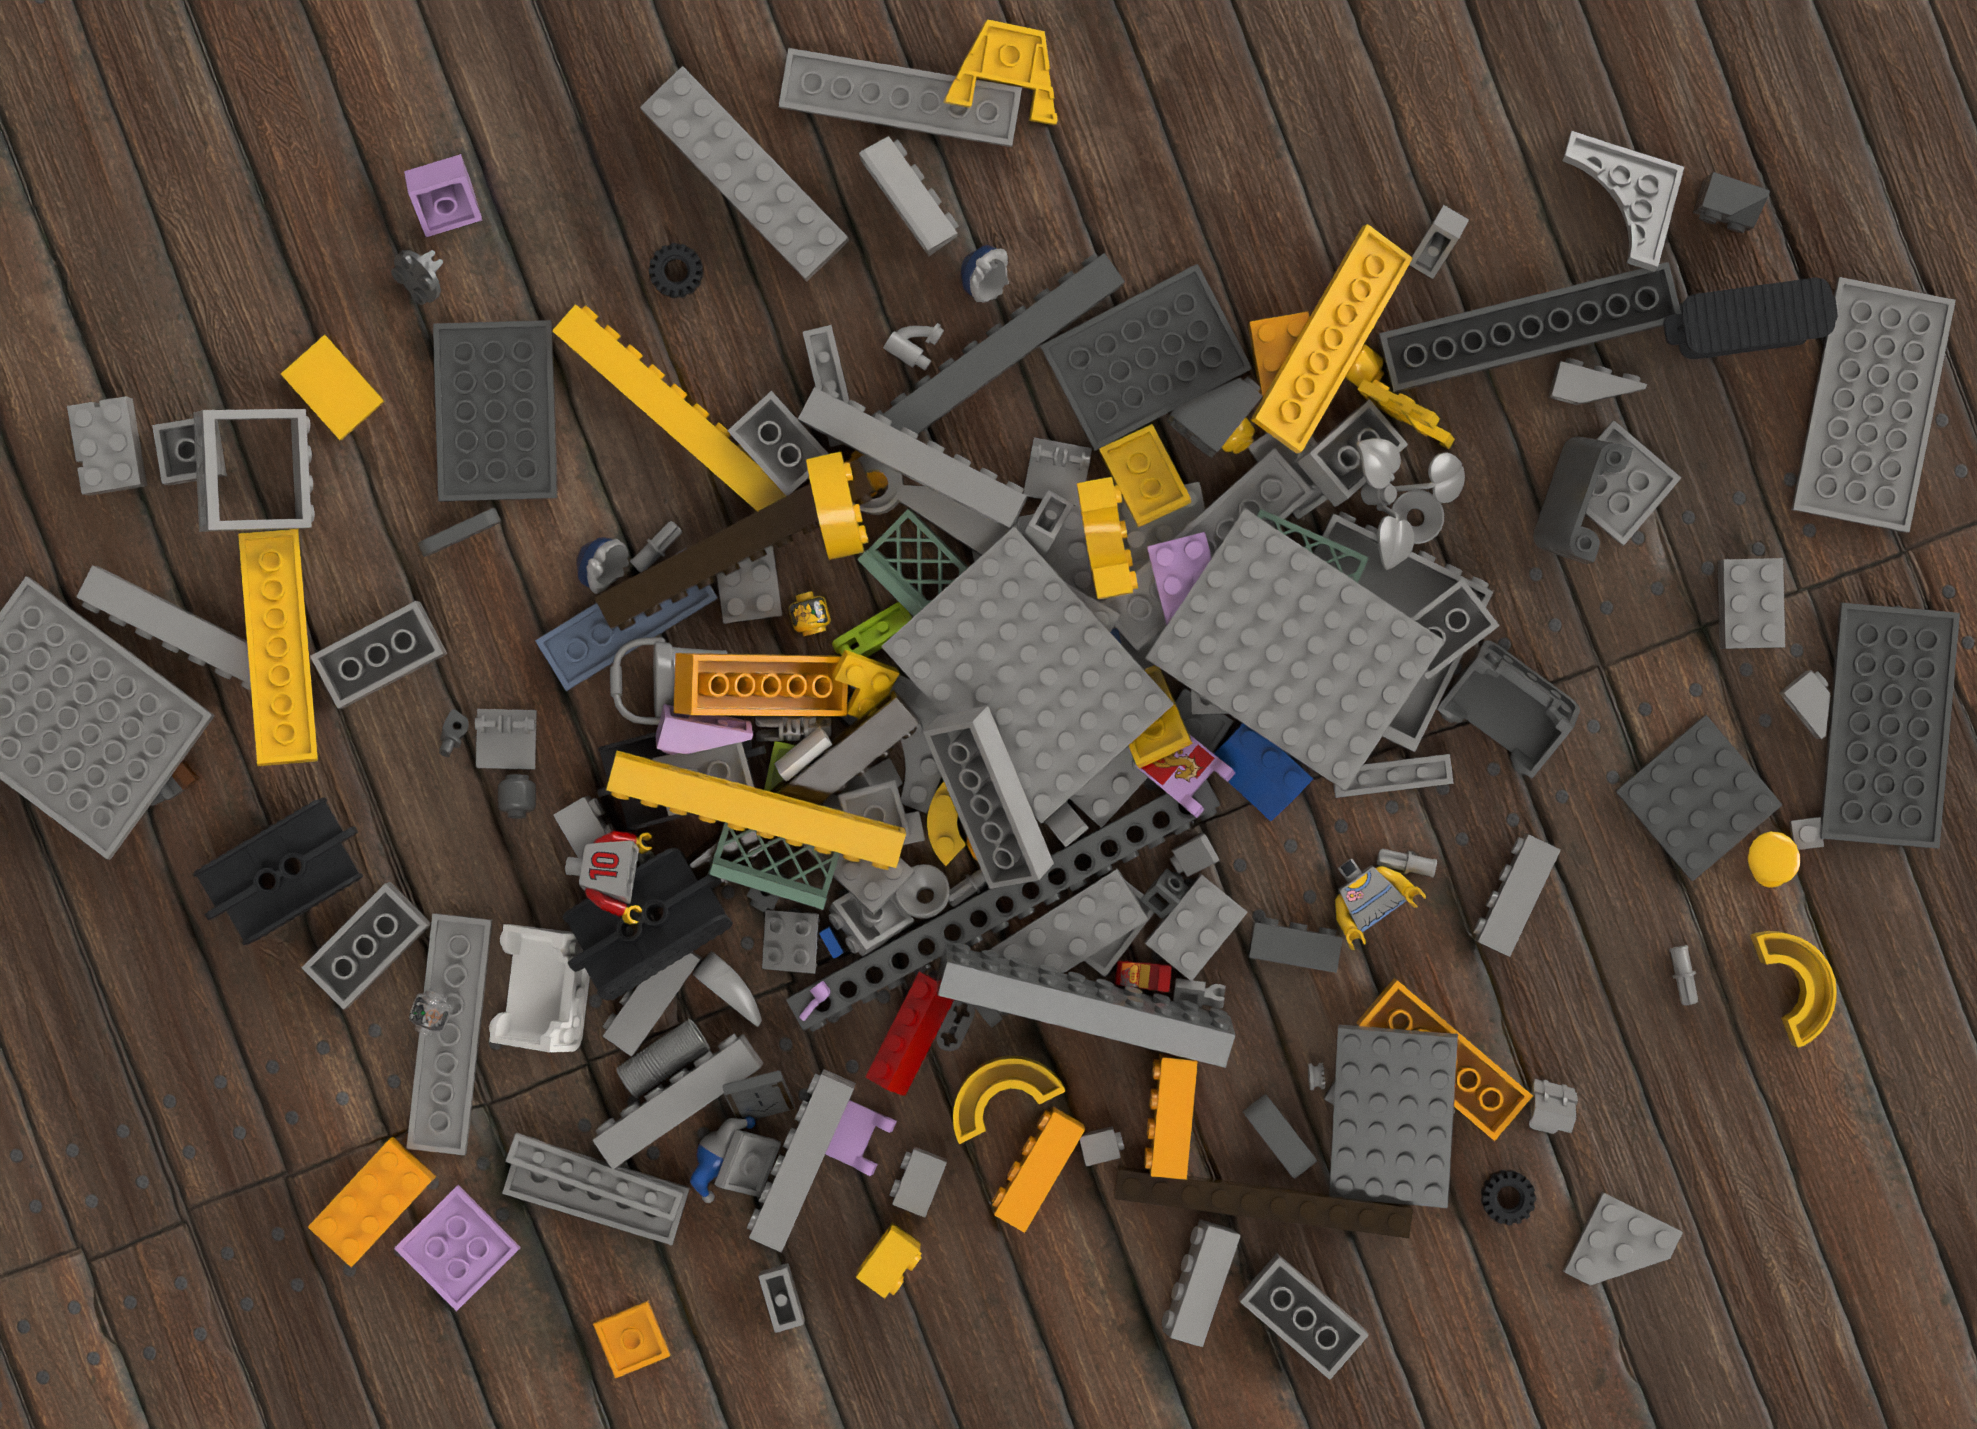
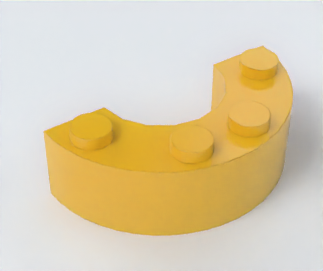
M841 452L806 459L817 515L829 560L863 553V544L869 543L865 526H859L858 523L863 521L859 504L853 505L848 481L853 480L850 462H843Z
M1112 477L1077 483L1086 546L1097 600L1132 594L1133 589H1138L1135 571L1129 572V567L1133 566L1130 549L1124 550L1123 539L1128 538L1125 520L1119 521L1117 503H1122L1120 486H1114Z
M943 782L930 803L927 828L932 848L941 862L947 866L963 849L966 842L959 833L957 824L958 813Z
M1777 931L1751 934L1752 942L1761 963L1766 965L1774 963L1785 964L1793 970L1798 978L1800 987L1798 1002L1792 1011L1781 1017L1791 1045L1797 1048L1802 1047L1815 1039L1824 1030L1832 1017L1837 996L1836 981L1832 968L1824 955L1814 945L1800 937Z
M1002 1056L986 1061L966 1077L956 1095L953 1109V1125L958 1143L961 1144L986 1131L983 1119L984 1108L989 1099L999 1091L1010 1088L1023 1090L1032 1095L1040 1105L1066 1092L1065 1087L1048 1067L1031 1058Z

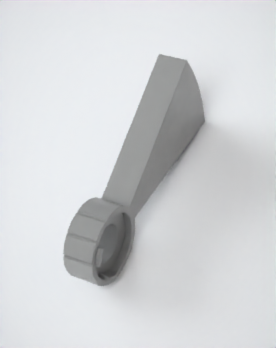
M867 456L858 458L867 473L873 471L881 472L888 480V489L884 495L859 506L862 513L871 515L885 514L894 509L900 502L981 556L1009 531V529L925 486L904 485L902 474ZM1017 518L1015 524L1013 525V527H1014V526H1015V527L1017 526L1018 518Z

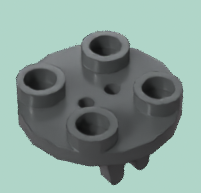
M402 250L394 259L395 267L391 270L393 278L398 283L404 284L417 304L424 305L426 302H433L440 296L441 292L436 271L442 266L443 260L432 261L435 255L433 250L421 256L411 250Z

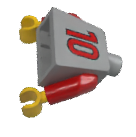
M611 831L595 839L593 843L586 844L583 858L568 857L565 866L566 875L580 876L579 885L585 891L586 897L600 909L619 917L622 916V919L627 924L638 923V921L631 919L630 911L633 910L640 913L642 909L636 905L626 907L625 903H631L638 853L645 854L652 849V847H645L641 840L648 841L652 836L649 833H643L636 837L632 833Z

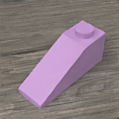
M664 704L655 737L657 749H661L664 753L675 755L677 753L690 754L752 740L753 731L751 721L722 715L674 713V706Z

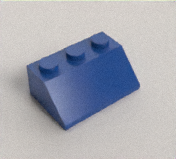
M1243 723L1213 753L1234 770L1235 774L1228 782L1270 821L1281 813L1313 780L1281 748Z

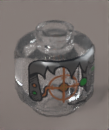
M426 990L425 994L416 995L409 1013V1020L416 1025L415 1031L431 1036L433 1031L441 1032L445 1029L452 1011L451 1004L447 1002V996L431 990Z

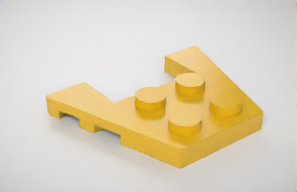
M986 20L945 95L943 103L970 108L972 106L976 78L1032 89L1033 97L1029 121L1056 125L1057 113H1055L1053 103L1054 92L1050 82V65L1045 31Z
M1363 379L1357 390L1366 401L1370 399L1379 410L1400 422H1406L1413 426L1417 432L1440 441V445L1450 449L1455 439L1451 433L1436 426L1440 420L1436 413L1415 404L1414 400L1404 394L1399 393V395L1390 392L1389 387L1377 380L1371 383Z

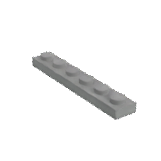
M520 1133L515 1134L505 1161L672 1222L675 1219L684 1192L626 1171L617 1168L612 1170L609 1165Z

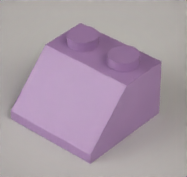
M461 154L404 171L408 194L426 237L482 221L472 183Z

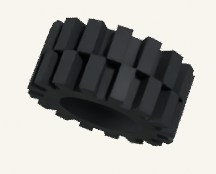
M671 243V245L662 246V249L654 253V257L649 263L650 280L655 288L665 296L684 298L686 295L694 293V290L697 287L699 288L701 284L700 281L703 278L702 262L695 251L684 244ZM672 260H681L687 265V275L680 282H672L665 276V267Z
M1500 1170L1499 1173L1490 1175L1491 1178L1489 1180L1486 1179L1484 1182L1485 1186L1481 1189V1203L1486 1213L1496 1222L1506 1225L1522 1223L1521 1220L1524 1218L1528 1219L1531 1210L1534 1211L1535 1209L1534 1202L1536 1201L1535 1189L1524 1175L1514 1170ZM1506 1186L1516 1188L1520 1195L1518 1204L1510 1209L1501 1207L1497 1201L1498 1192Z

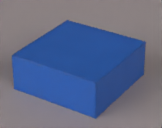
M831 926L819 932L833 959L845 952Z

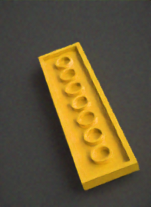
M1366 224L1361 227L1253 414L1252 422L1296 454L1303 451L1413 258L1370 225Z
M298 529L240 533L238 536L257 765L268 766L318 761Z

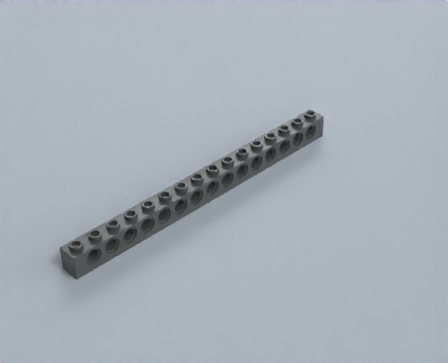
M1206 779L1192 795V798L1205 809L1199 815L1202 821L1217 813L1215 808L1220 806ZM1165 793L1052 854L1051 857L1054 864L1040 880L1032 881L1039 886V894L1036 897L1027 898L1023 895L1022 888L1026 883L987 889L874 950L865 957L859 958L787 997L786 1000L802 1030L810 1028L811 1032L826 1025L825 1019L831 1015L836 1014L837 1018L852 1011L851 1005L855 1002L862 1000L863 1004L875 999L879 996L877 992L879 989L888 986L889 990L905 982L903 978L905 975L914 972L917 976L919 972L923 973L930 969L929 962L937 958L941 960L945 944L953 946L954 943H961L969 947L983 940L981 934L990 929L993 933L999 932L1008 927L1007 920L1018 915L1019 919H1022L1035 912L1033 906L1044 901L1045 905H1048L1061 898L1059 892L1070 887L1071 891H1074L1087 884L1085 878L1096 873L1097 877H1100L1113 870L1111 864L1122 859L1123 863H1126L1139 856L1138 849L1148 845L1149 849H1152L1165 842L1164 835L1174 831L1175 835H1178L1191 828L1189 822L1196 819V817L1191 813H1181L1178 807L1179 803L1168 793ZM1159 811L1166 812L1169 816V823L1164 828H1157L1152 822L1154 814ZM1137 825L1142 828L1143 837L1140 841L1131 842L1127 839L1126 832L1129 827ZM1109 839L1115 841L1117 844L1116 853L1112 856L1103 855L1100 851L1102 842ZM1087 854L1090 856L1091 865L1088 869L1079 870L1075 867L1074 860L1077 855ZM1061 868L1065 872L1064 881L1060 884L1051 883L1048 879L1050 870ZM1001 896H1008L1013 900V908L1009 912H1001L997 909L996 901ZM976 910L984 911L987 915V922L983 926L973 925L970 921L972 912ZM950 924L959 926L961 936L957 940L947 939L944 935L946 926ZM929 938L935 943V950L931 954H923L919 951L918 943L922 939ZM902 952L908 956V966L900 969L893 965L892 957L896 953ZM873 966L879 967L883 972L882 980L876 983L869 981L866 976V971ZM848 980L854 982L857 986L856 994L850 997L843 995L840 990V985ZM821 981H824L830 989L828 997L831 1000V1007L824 1011L815 1007L807 1019L803 1021L799 1017L800 1014L815 999L810 990Z

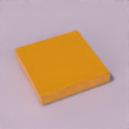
M649 1301L593 1323L615 1379L671 1355Z

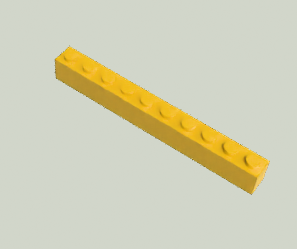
M575 304L552 330L756 511L786 497L763 469L751 459V456L740 444L736 446L728 439L731 434L719 422L716 426L711 424L706 419L710 414L698 403L693 407L684 400L687 394L675 383L669 387L662 381L665 374L653 364L649 367L645 366L640 361L643 355L630 344L627 348L620 344L617 340L621 336L608 324L603 329L595 322L599 316L586 305L581 309Z
M618 750L615 754L606 788L607 791H611L613 797L628 800L629 797L641 799L640 803L645 806L657 808L658 804L670 807V812L678 815H687V812L699 815L698 819L708 823H715L716 820L728 823L727 826L734 830L744 831L745 828L756 830V834L764 838L773 839L774 836L785 838V842L790 845L799 847L803 843L812 845L817 852L823 854H831L832 851L843 854V858L853 862H860V859L871 861L872 866L883 870H888L889 866L897 868L906 836V831L903 827Z

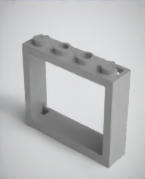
M306 409L201 410L193 412L199 532L287 530L312 527L311 522L314 521L315 517L314 507L310 503L313 479L309 475V463L312 459V451L307 442V434L310 431V419L306 416ZM291 419L296 519L220 521L215 420Z

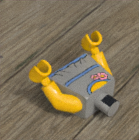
M1352 858L1338 867V870L1347 882L1337 889L1339 895L1335 899L1336 920L1346 936L1351 950H1355L1352 944L1354 939H1361L1365 945L1366 941L1362 932L1404 902L1408 901L1412 907L1416 908L1418 906L1413 902L1415 895L1419 894L1426 899V895L1420 888L1415 887L1401 873L1387 867L1379 866L1374 868L1369 866L1361 871Z

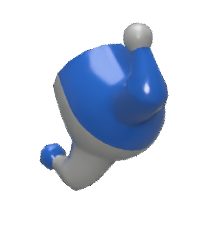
M747 1116L745 1119L729 1118L721 1125L718 1131L710 1132L700 1141L697 1148L699 1164L691 1176L690 1183L702 1196V1200L705 1203L714 1201L715 1195L712 1191H708V1184L713 1178L718 1176L735 1130H740L744 1127L752 1129L756 1122L753 1117Z

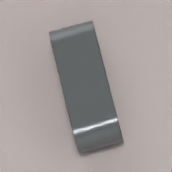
M1266 1093L1242 1111L1294 1179L1317 1162L1316 1158Z

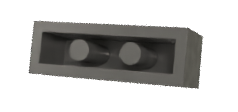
M1261 917L1260 922L1253 921L1247 955L1249 958L1337 973L1343 940L1341 936L1336 935L1337 930L1319 927V932L1308 931V925L1290 922V926L1285 927L1278 925L1279 920Z

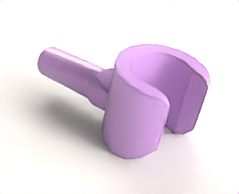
M821 981L810 990L815 999L800 1014L799 1017L803 1021L807 1019L815 1007L830 995V989L824 981Z

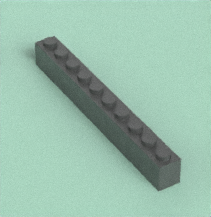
M1096 253L1091 255L1081 263L1084 266L1082 270L1076 274L1072 270L1058 280L1060 286L1051 292L1048 288L1034 297L1036 303L1026 309L1023 305L1010 315L1012 320L1005 326L998 323L986 332L988 338L978 344L976 340L962 350L965 355L956 361L950 358L938 367L940 373L931 379L929 375L925 376L914 385L917 390L908 396L902 393L890 402L893 407L884 414L881 410L876 413L891 420L890 426L901 431L902 427H905L920 434L1125 284L1124 279L1105 253L1099 257Z

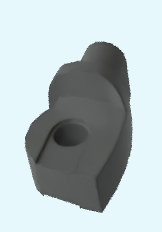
M452 709L446 718L440 737L442 744L439 754L447 758L450 757L454 747L459 748L462 742L460 739L466 735L469 727L468 719L455 709ZM459 724L461 728L459 730H455L453 728V725Z

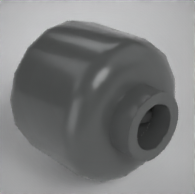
M507 775L505 780L498 784L499 810L508 813V818L522 819L526 818V813L536 808V784L529 780L528 775Z

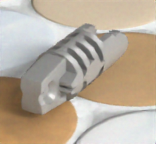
M755 717V723L760 727H779V729L758 730L756 733V740L758 742L801 741L819 726L828 736H831L832 733L831 718Z

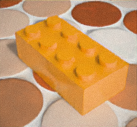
M1160 1053L1159 1059L1153 1060L1152 1077L1154 1080H1157L1156 1089L1151 1088L1149 1106H1151L1150 1109H1154V1118H1148L1147 1136L1152 1141L1151 1148L1145 1147L1144 1165L1145 1168L1149 1169L1152 1177L1187 1180L1198 1061L1169 1053Z
M1054 1106L1050 1112L1047 1110L1043 1112L1037 1123L1039 1131L1036 1137L1029 1136L1022 1148L1023 1159L1020 1163L1015 1161L1007 1174L1009 1183L1006 1188L1000 1186L992 1199L994 1215L1024 1233L1085 1131L1083 1123Z
M392 1137L317 1216L308 1228L352 1267L436 1176L397 1139Z

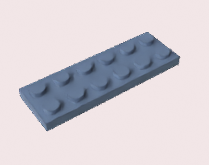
M710 585L701 590L695 586L687 591L688 597L674 604L671 599L661 604L663 610L648 618L645 613L634 618L636 624L623 631H620L619 627L610 629L596 603L535 641L561 684L568 691L611 665L620 647L627 642L639 638L656 637L715 601L718 597ZM636 646V647H633L632 649L628 650V651L624 654V656L627 655V654H629L630 652H632L633 650L637 649V648L640 647V646Z

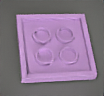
M457 1185L394 1249L457 1311L521 1247Z

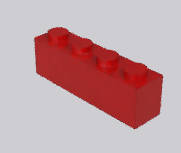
M921 972L918 973L865 1078L888 1091L903 1096L906 1095L954 999L938 996L936 978Z

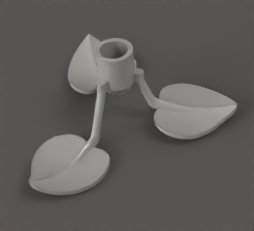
M1372 438L1356 443L1361 456L1363 474L1367 481L1362 487L1361 496L1367 505H1377L1378 511H1384L1390 515L1382 518L1378 527L1380 559L1384 570H1390L1405 560L1411 553L1414 546V532L1407 520H1399V514L1386 506L1395 501L1399 491L1433 488V496L1437 502L1449 503L1461 493L1464 486L1465 473L1461 461L1456 456L1450 453H1440L1432 459L1429 465L1430 483L1393 486L1390 482L1395 479L1393 473L1400 467V453L1392 442L1385 439Z

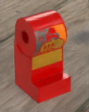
M1118 960L1115 984L1169 992L1172 965Z

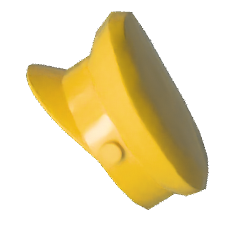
M1771 831L1761 834L1753 841L1749 848L1748 864L1756 881L1763 886L1773 888L1788 882L1796 875L1800 866V854L1797 845L1790 837L1783 833Z

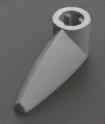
M710 951L692 974L758 1027L762 1019L749 988L724 960Z

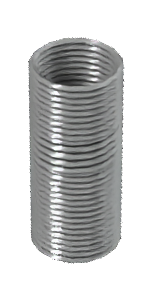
M688 1019V1021L683 1022L680 1026L678 1025L673 1031L668 1032L666 1036L663 1035L661 1039L646 1047V1050L643 1049V1052L640 1051V1054L636 1053L634 1057L619 1065L616 1070L629 1092L638 1099L643 1093L645 1094L648 1090L653 1089L660 1082H663V1080H666V1078H669L678 1070L680 1071L685 1065L690 1064L692 1060L695 1061L697 1057L709 1051L710 1047L694 1022Z

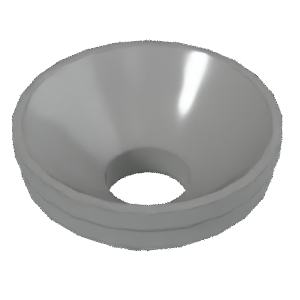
M1412 490L1397 498L1391 510L1399 514V520H1407V514L1411 509H1419L1424 514L1423 523L1417 527L1412 526L1414 544L1426 543L1439 534L1444 524V510L1441 503L1437 502L1431 493L1423 490Z
M923 864L911 867L915 874L896 892L899 905L905 912L916 918H929L937 915L944 909L950 896V887L946 876L938 868L931 865ZM924 889H930L934 892L933 900L927 904H922L917 899L920 891Z

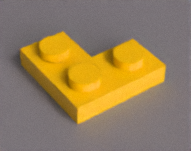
M845 649L832 676L837 681L856 687L847 704V714L860 718L890 693L899 675V671L897 668Z

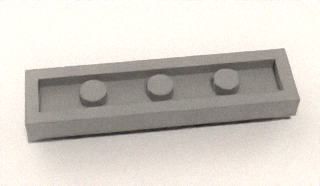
M832 325L803 331L816 388L822 390L823 386L839 394L837 399L848 404L849 396ZM828 437L830 448L844 445Z
M1450 754L1363 764L1346 791L1334 784L1335 798L1454 784Z

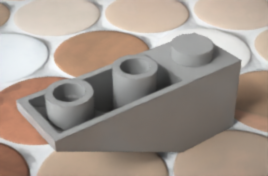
M1566 358L1565 362L1560 361L1557 363L1548 398L1580 405L1646 389L1647 384L1641 383V378L1635 375L1623 373V377L1611 375L1612 370L1609 368L1595 366L1594 370L1582 367L1584 363L1582 361Z

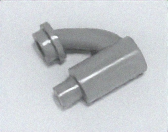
M938 323L935 327H903L891 334L883 349L912 368L916 364L923 370H926L931 360L922 355L923 349L908 339L911 337H928L925 342L928 344L931 342L935 345L944 330L940 328L941 325Z

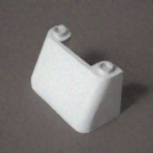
M504 924L503 932L500 936V944L505 953L513 955L506 1012L498 1013L491 1020L489 1042L544 1052L576 1051L583 1037L590 976L585 968L574 972L570 969L567 962L582 953V947L573 932Z

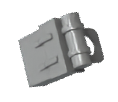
M1534 1079L1531 1088L1533 1097L1529 1100L1531 1116L1529 1126L1534 1130L1551 1134L1556 1133L1558 1130L1572 1133L1578 1102L1575 1088L1567 1087L1565 1084L1550 1083L1548 1080Z

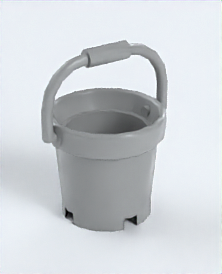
M662 637L631 640L620 647L614 656L613 666L610 667V694L614 698L615 707L624 718L633 723L658 725L663 705L674 706L675 654H727V651L672 647L670 643H665V639ZM654 645L655 717L636 716L627 711L622 704V667L620 663L624 654L636 646Z

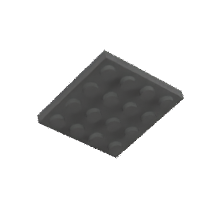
M1707 715L1702 716L1615 790L1617 795L1690 881H1694L1782 806V803Z

